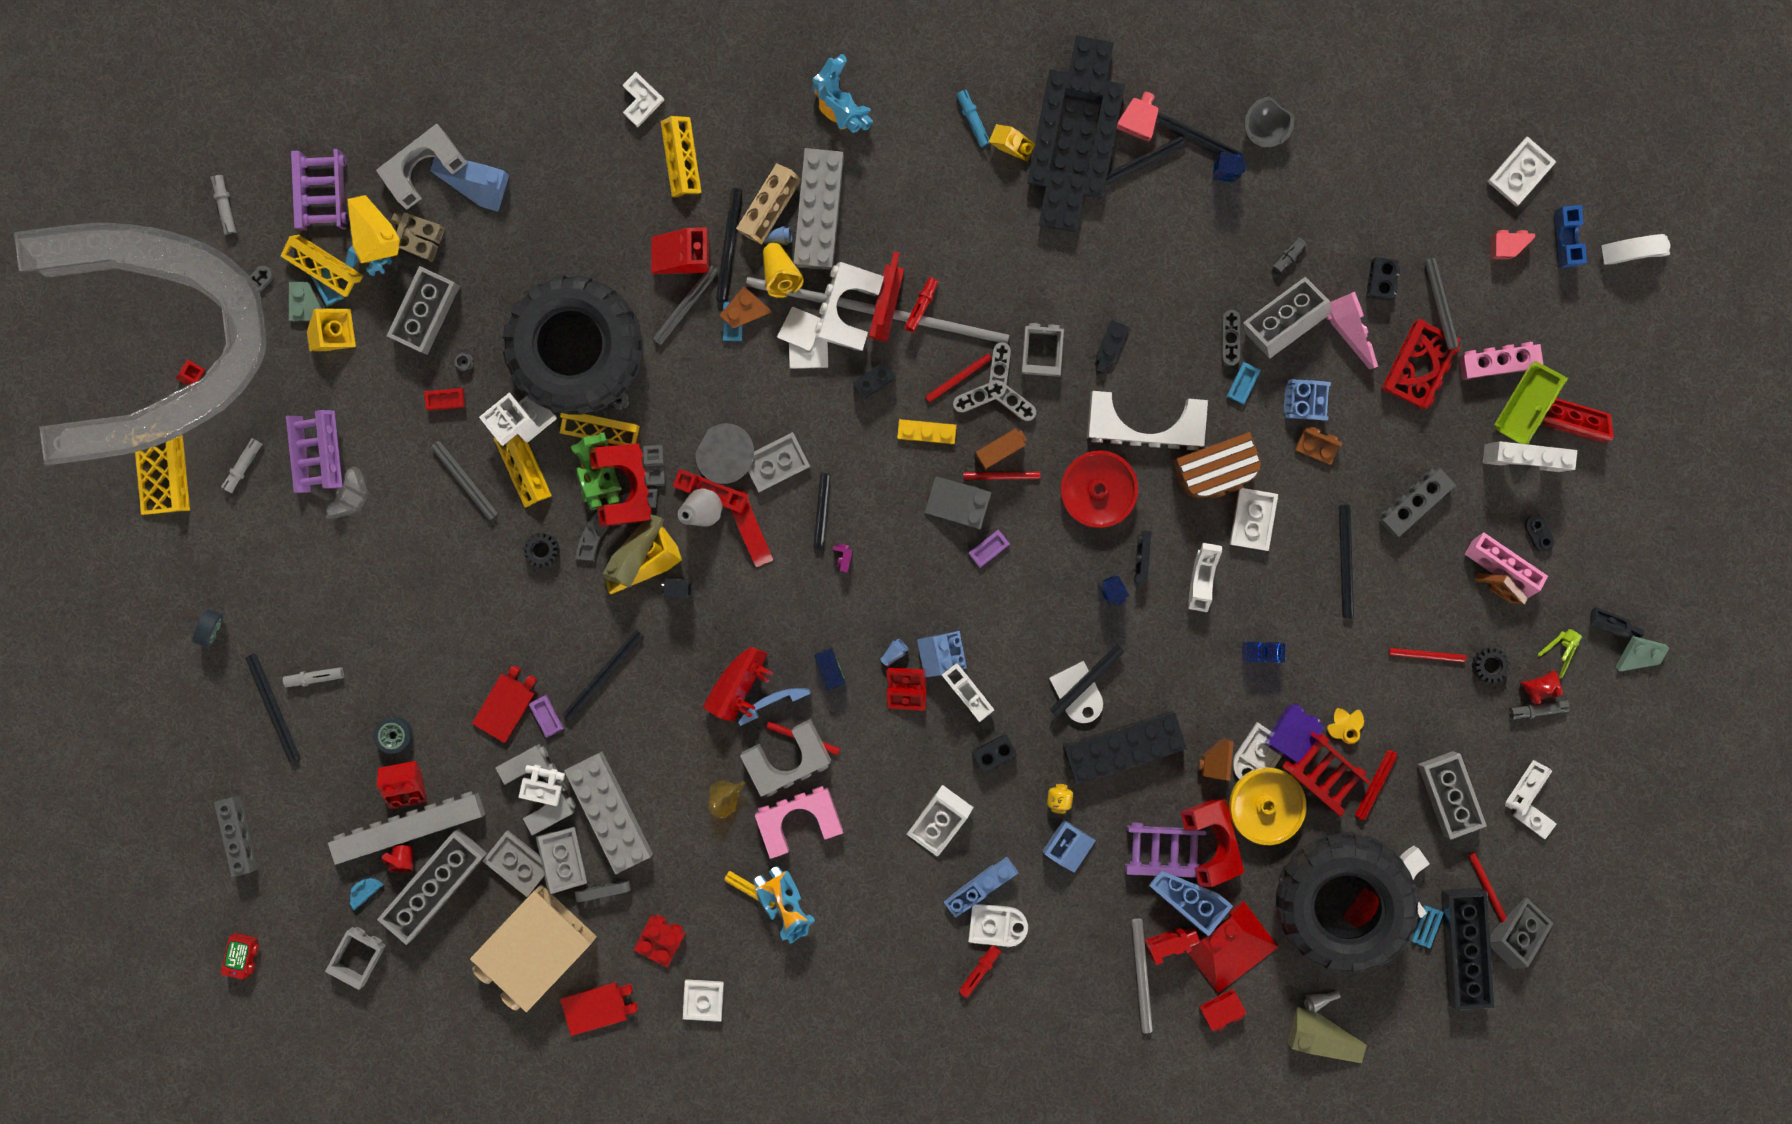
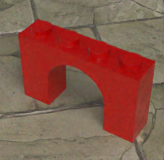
M639 443L595 447L589 450L591 469L617 468L626 474L631 487L630 494L625 502L597 508L600 527L650 520L651 508L647 500L648 488L645 486L644 480L646 473L642 467L643 453Z
M1226 798L1211 799L1180 812L1184 830H1200L1209 826L1217 838V851L1213 859L1194 868L1199 887H1213L1245 873Z

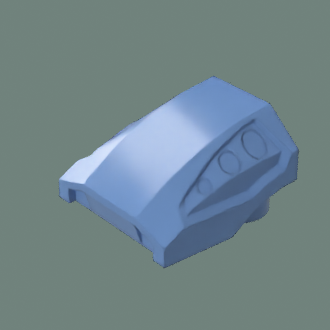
M1289 380L1285 388L1284 413L1286 418L1328 421V392L1331 382Z

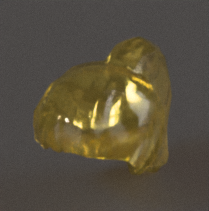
M718 781L710 786V796L708 799L710 813L720 819L726 818L735 812L739 791L743 788L745 782L734 784L727 781Z

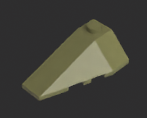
M651 515L650 520L642 522L611 557L603 572V578L631 587L665 519Z
M1297 1006L1288 1039V1045L1292 1049L1313 1055L1362 1063L1367 1046L1365 1043L1318 1012L1312 1013L1305 1008Z

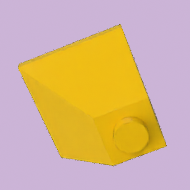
M313 309L307 330L309 351H330L356 347L351 309Z

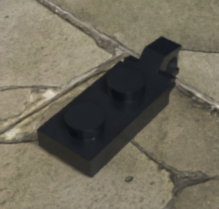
M1114 320L1110 321L1096 354L1095 360L1099 361L1096 372L1103 374L1107 365L1112 366L1127 334L1128 326Z
M1594 607L1591 611V625L1597 628L1604 629L1628 640H1631L1632 636L1638 638L1644 636V630L1633 626L1628 619Z

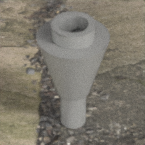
M1338 991L1328 994L1306 995L1304 1004L1308 1011L1315 1013L1328 1004L1329 1001L1340 998V994Z

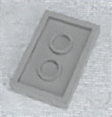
M792 432L754 451L753 462L748 472L760 493L809 468L810 465Z
M575 827L536 837L549 894L587 883Z
M509 830L504 833L483 859L486 865L526 897L530 895L544 877L540 856Z

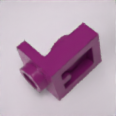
M838 543V547L833 546L832 550L844 553L843 556L839 555L837 566L840 567V571L848 573L853 550L849 549V545Z

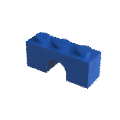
M1582 205L1564 206L1555 210L1559 268L1578 267L1587 263L1586 246L1579 241V228L1584 224Z

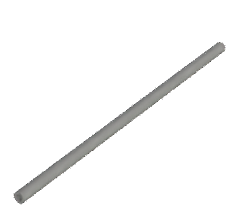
M747 277L746 286L767 291L765 280ZM801 288L794 294L792 291L786 293L788 296L819 303H825L827 295ZM841 297L837 301V307L874 315L876 305ZM895 310L893 319L907 322L911 313ZM922 316L918 324L999 343L1004 342L1008 344L1009 335L926 316Z

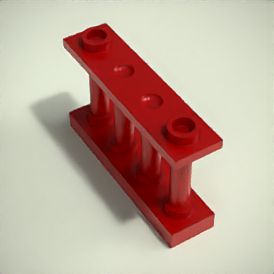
M1312 731L1310 735L1317 740L1298 763L1292 765L1286 761L1282 767L1341 817L1345 813V810L1340 806L1343 798L1360 779L1367 784L1371 781L1365 777L1367 773L1360 767L1355 768L1329 745L1328 742L1330 740L1322 733L1317 735ZM1323 746L1329 753L1313 772L1306 776L1303 774L1305 766ZM1336 757L1341 764L1328 780L1318 787L1315 784L1317 782L1316 779ZM1348 768L1353 773V776L1335 797H1329L1330 788Z

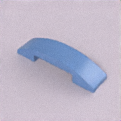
M790 688L772 693L755 703V710H748L753 715L747 717L744 714L739 724L741 726L758 718L759 715L756 710L788 695H790L792 701L809 695L811 691L806 688Z

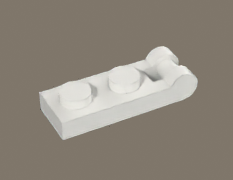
M1533 760L1507 799L1505 806L1510 809L1514 808L1517 810V813L1524 816L1551 774V769ZM1519 797L1523 799L1521 803L1517 802Z

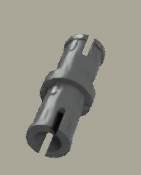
M1297 238L1288 250L1286 249L1281 258L1272 266L1273 269L1282 274L1292 262L1294 263L1297 260L1296 257L1307 247V243L1301 238Z

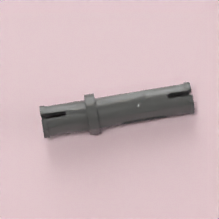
M1567 700L1537 705L1526 704L1523 707L1510 708L1509 712L1512 713H1509L1511 720L1521 718L1534 719L1536 716L1569 712L1570 708L1566 707H1570Z

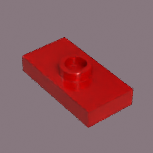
M464 388L424 391L426 411L466 408Z

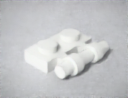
M527 765L525 772L532 774L531 779L523 778L519 798L557 806L562 786L555 785L556 779L563 781L565 773L558 772L556 769H543L539 765ZM538 777H548V783L538 781Z

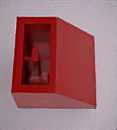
M416 761L378 768L377 788L389 809L427 802L422 771Z

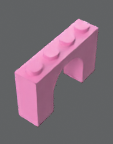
M823 786L812 789L813 793L805 795V792L795 795L794 800L787 801V799L776 802L777 806L769 808V805L758 809L759 812L755 814V818L770 859L789 852V847L782 830V821L785 815L794 809H806L813 813L819 822L824 839L843 833V828L828 788L824 789Z

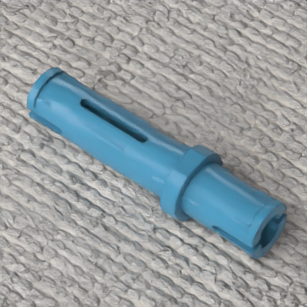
M964 90L957 93L956 97L963 109L962 113L966 115L980 148L990 144V139L977 114V107L973 105L968 91Z

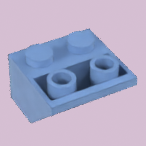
M960 631L917 640L922 667L925 670L926 677L942 675L956 663L962 669L967 668Z
M1063 819L1043 849V853L1061 866L1075 872L1096 840Z

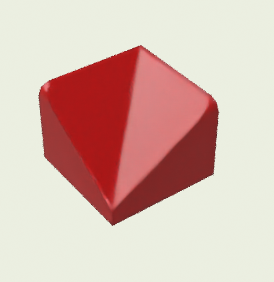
M187 359L175 379L194 388L205 369Z

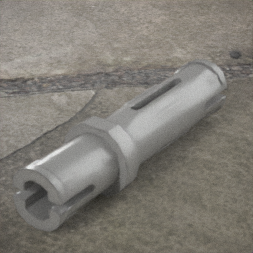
M223 175L212 176L210 178L215 193L213 197L217 201L224 235L237 233L228 200L230 195L226 191Z
M251 438L234 468L229 470L230 474L221 486L223 489L233 493L239 480L244 478V472L263 445L262 443Z
M342 667L314 672L302 671L300 674L284 676L283 684L284 687L299 685L305 687L311 683L344 678V672ZM330 674V676H324V677H318V678L316 677V676H319V675Z

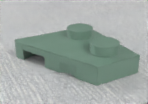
M289 282V321H310L313 309H322L309 282Z
M1632 636L1616 668L1619 671L1659 665L1668 652L1669 647L1666 644Z

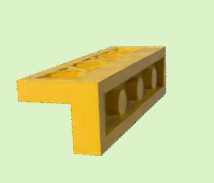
M670 116L660 122L672 197H680L684 194H700L701 186L690 117ZM678 122H684V133L679 129ZM683 140H684V141L687 143V145H688V151H687V152L682 148V143H681V142H682ZM686 159L691 164L690 171L685 167L684 161ZM689 178L694 184V189H688L687 180Z
M301 235L289 236L281 254V257L344 297H348L354 283L360 282L363 277L361 273L345 265V263ZM291 247L297 249L299 258H293L288 255ZM305 258L313 259L315 268L310 269L307 267ZM321 268H327L332 278L326 279L323 277ZM338 278H343L348 282L345 290L339 287Z
M561 413L560 415L562 418L561 434L580 438L590 437V435L585 433L583 427L593 424L597 432L591 436L600 434L606 428L613 429L616 435L608 439L610 444H630L625 443L620 437L626 431L634 433L632 444L637 442L640 427L638 425L586 414L568 415ZM567 419L575 421L578 428L572 432L566 431Z
M519 434L506 443V447L502 446L496 438H493L524 507L527 508L538 501L551 497L552 495L529 444ZM511 456L514 459V465L511 462ZM527 492L529 493V495H530V497H531V499H532V500H530V501H529V499H528V497H527V495H526Z

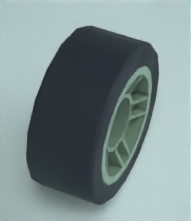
M209 609L204 611L195 628L193 643L209 648L217 637L223 621V615Z
M400 717L384 719L378 723L374 730V742L378 749L384 753L395 754L402 752L412 742V727L408 721ZM391 732L396 733V738L391 739Z

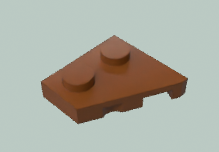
M742 287L719 317L734 329L771 313L772 310L749 290Z
M1478 573L1475 578L1479 583H1489L1491 585L1489 590L1509 603L1525 604L1528 599L1523 594L1522 589L1517 587L1512 582V579L1505 574Z

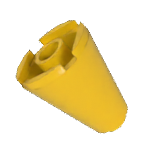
M768 244L763 250L766 290L770 296L776 298L786 297V293L791 291L794 294L803 285L802 274L780 244Z

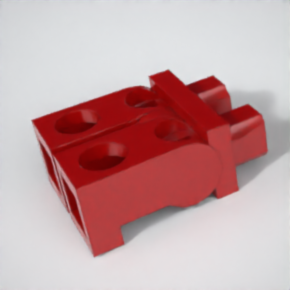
M1178 926L1174 928L1175 931H1168L1145 939L1144 942L1150 959L1155 965L1163 963L1162 957L1173 953L1181 954L1184 951L1186 953L1191 952L1190 946L1200 943L1196 931H1193L1192 927L1183 930Z

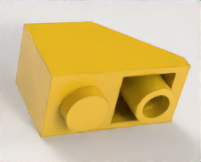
M997 124L989 140V143L999 150L1025 161L1029 160L1035 143L1013 127Z

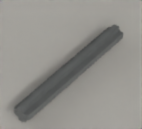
M1435 258L1425 260V265L1448 349H1455L1458 347V341Z
M709 266V273L702 275L654 336L653 340L661 345L717 275L718 270L715 267Z
M439 441L435 442L431 446L432 450L489 520L495 518L498 514L442 443Z

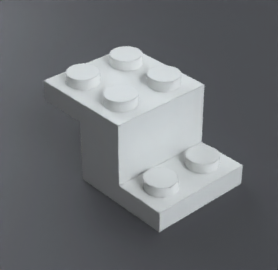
M510 393L479 417L502 446L516 434H519L528 443L557 419L549 409L539 406L527 396L518 402Z

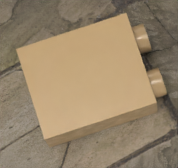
M541 884L470 958L476 964L472 970L482 982L490 984L493 980L503 990L500 996L508 1007L516 1011L521 1007L527 1012L591 945L597 936L557 898L549 894L548 890Z

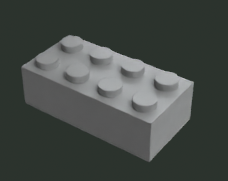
M419 266L387 336L428 355L460 286Z
M1304 277L1244 321L1246 335L1270 359L1332 313L1330 300Z
M1452 751L1417 764L1444 837L1451 840L1487 826L1460 753Z

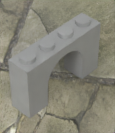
M438 124L428 129V131L376 170L396 200L406 210L422 199L411 183V172L420 160L427 157L439 158L452 175L467 164L464 157Z
M811 719L792 729V733L802 751V762L797 768L791 771H780L774 768L769 763L760 744L743 751L740 755L760 796H771L777 792L778 788L782 786L788 788L794 784L795 780L799 778L804 780L811 776V772L815 770L821 772L829 767L828 764H830L831 758Z
M538 744L497 766L496 770L505 785L519 776L527 774L525 772L527 765H539L541 768L548 770H557V768L548 761L547 757L549 755L546 748ZM541 776V777H543V778L546 780V782L548 783L549 778H548V777ZM557 779L555 781V785L562 786L557 806L546 804L544 807L523 818L531 835L576 811V804L572 797L567 796L565 792L567 787L563 781Z

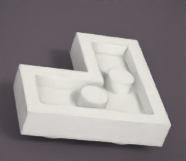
M637 72L623 84V87L635 98V101L623 113L639 127L664 101V98Z

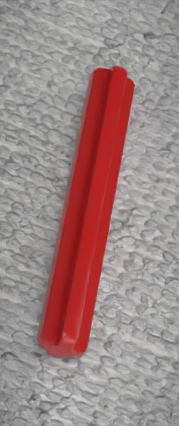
M1392 750L1386 752L1355 813V817L1364 821L1368 816L1398 757L1396 752Z

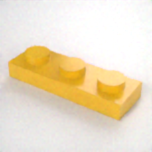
M899 419L897 439L955 444L956 425Z

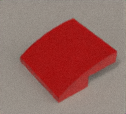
M888 668L886 671L888 709L925 711V670Z

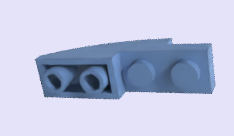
M1005 857L957 890L944 903L956 918L984 899L987 894L1017 875L1018 871L1008 857Z

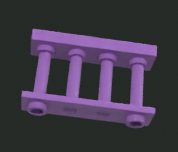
M333 149L334 157L307 158L300 151H291L295 229L308 231V226L311 223L337 222V227L346 229V224L349 223L348 213L345 212L343 166H346V157L338 149ZM334 165L335 176L307 177L305 174V168H308V166ZM335 184V195L309 197L306 195V187L309 185ZM336 203V215L310 216L307 214V206L310 204Z
M318 410L315 411V418L303 420V416H286L294 493L311 492L310 485L322 484L323 488H342L335 411ZM316 426L317 438L305 439L304 428ZM318 445L319 457L307 459L306 447ZM320 465L321 476L309 478L308 466Z
M1137 822L1127 826V831L1133 832L1132 861H1130V864H1125L1126 874L1157 876L1160 871L1177 877H1196L1194 868L1199 866L1197 864L1198 835H1206L1204 829L1184 830V828L1149 827ZM1141 833H1152V852L1149 865H1144L1140 861ZM1160 833L1171 834V856L1168 865H1161L1159 862ZM1179 834L1191 835L1190 861L1187 866H1180V863H1178Z

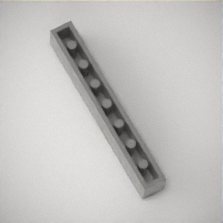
M470 791L461 794L460 799L454 800V797L443 800V804L436 806V803L424 807L425 810L421 812L415 809L406 812L407 816L400 818L397 815L388 818V822L384 824L381 821L372 823L370 828L366 830L360 827L352 830L350 835L345 836V833L333 836L334 840L328 842L334 864L336 865L480 818L485 815L479 793L473 794Z

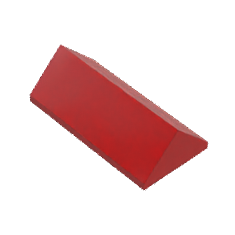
M1558 398L1555 399L1540 424L1598 442H1608L1614 438L1611 414Z

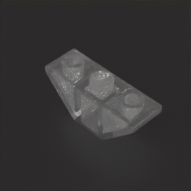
M352 466V468L347 470L342 488L337 489L334 502H331L326 510V518L335 520L361 511L369 493L360 468Z

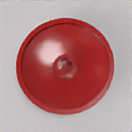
M1091 451L1079 456L1067 467L1061 481V498L1066 510L1075 520L1090 527L1103 528L1121 522L1130 514L1138 497V481L1134 470L1122 457L1108 451Z

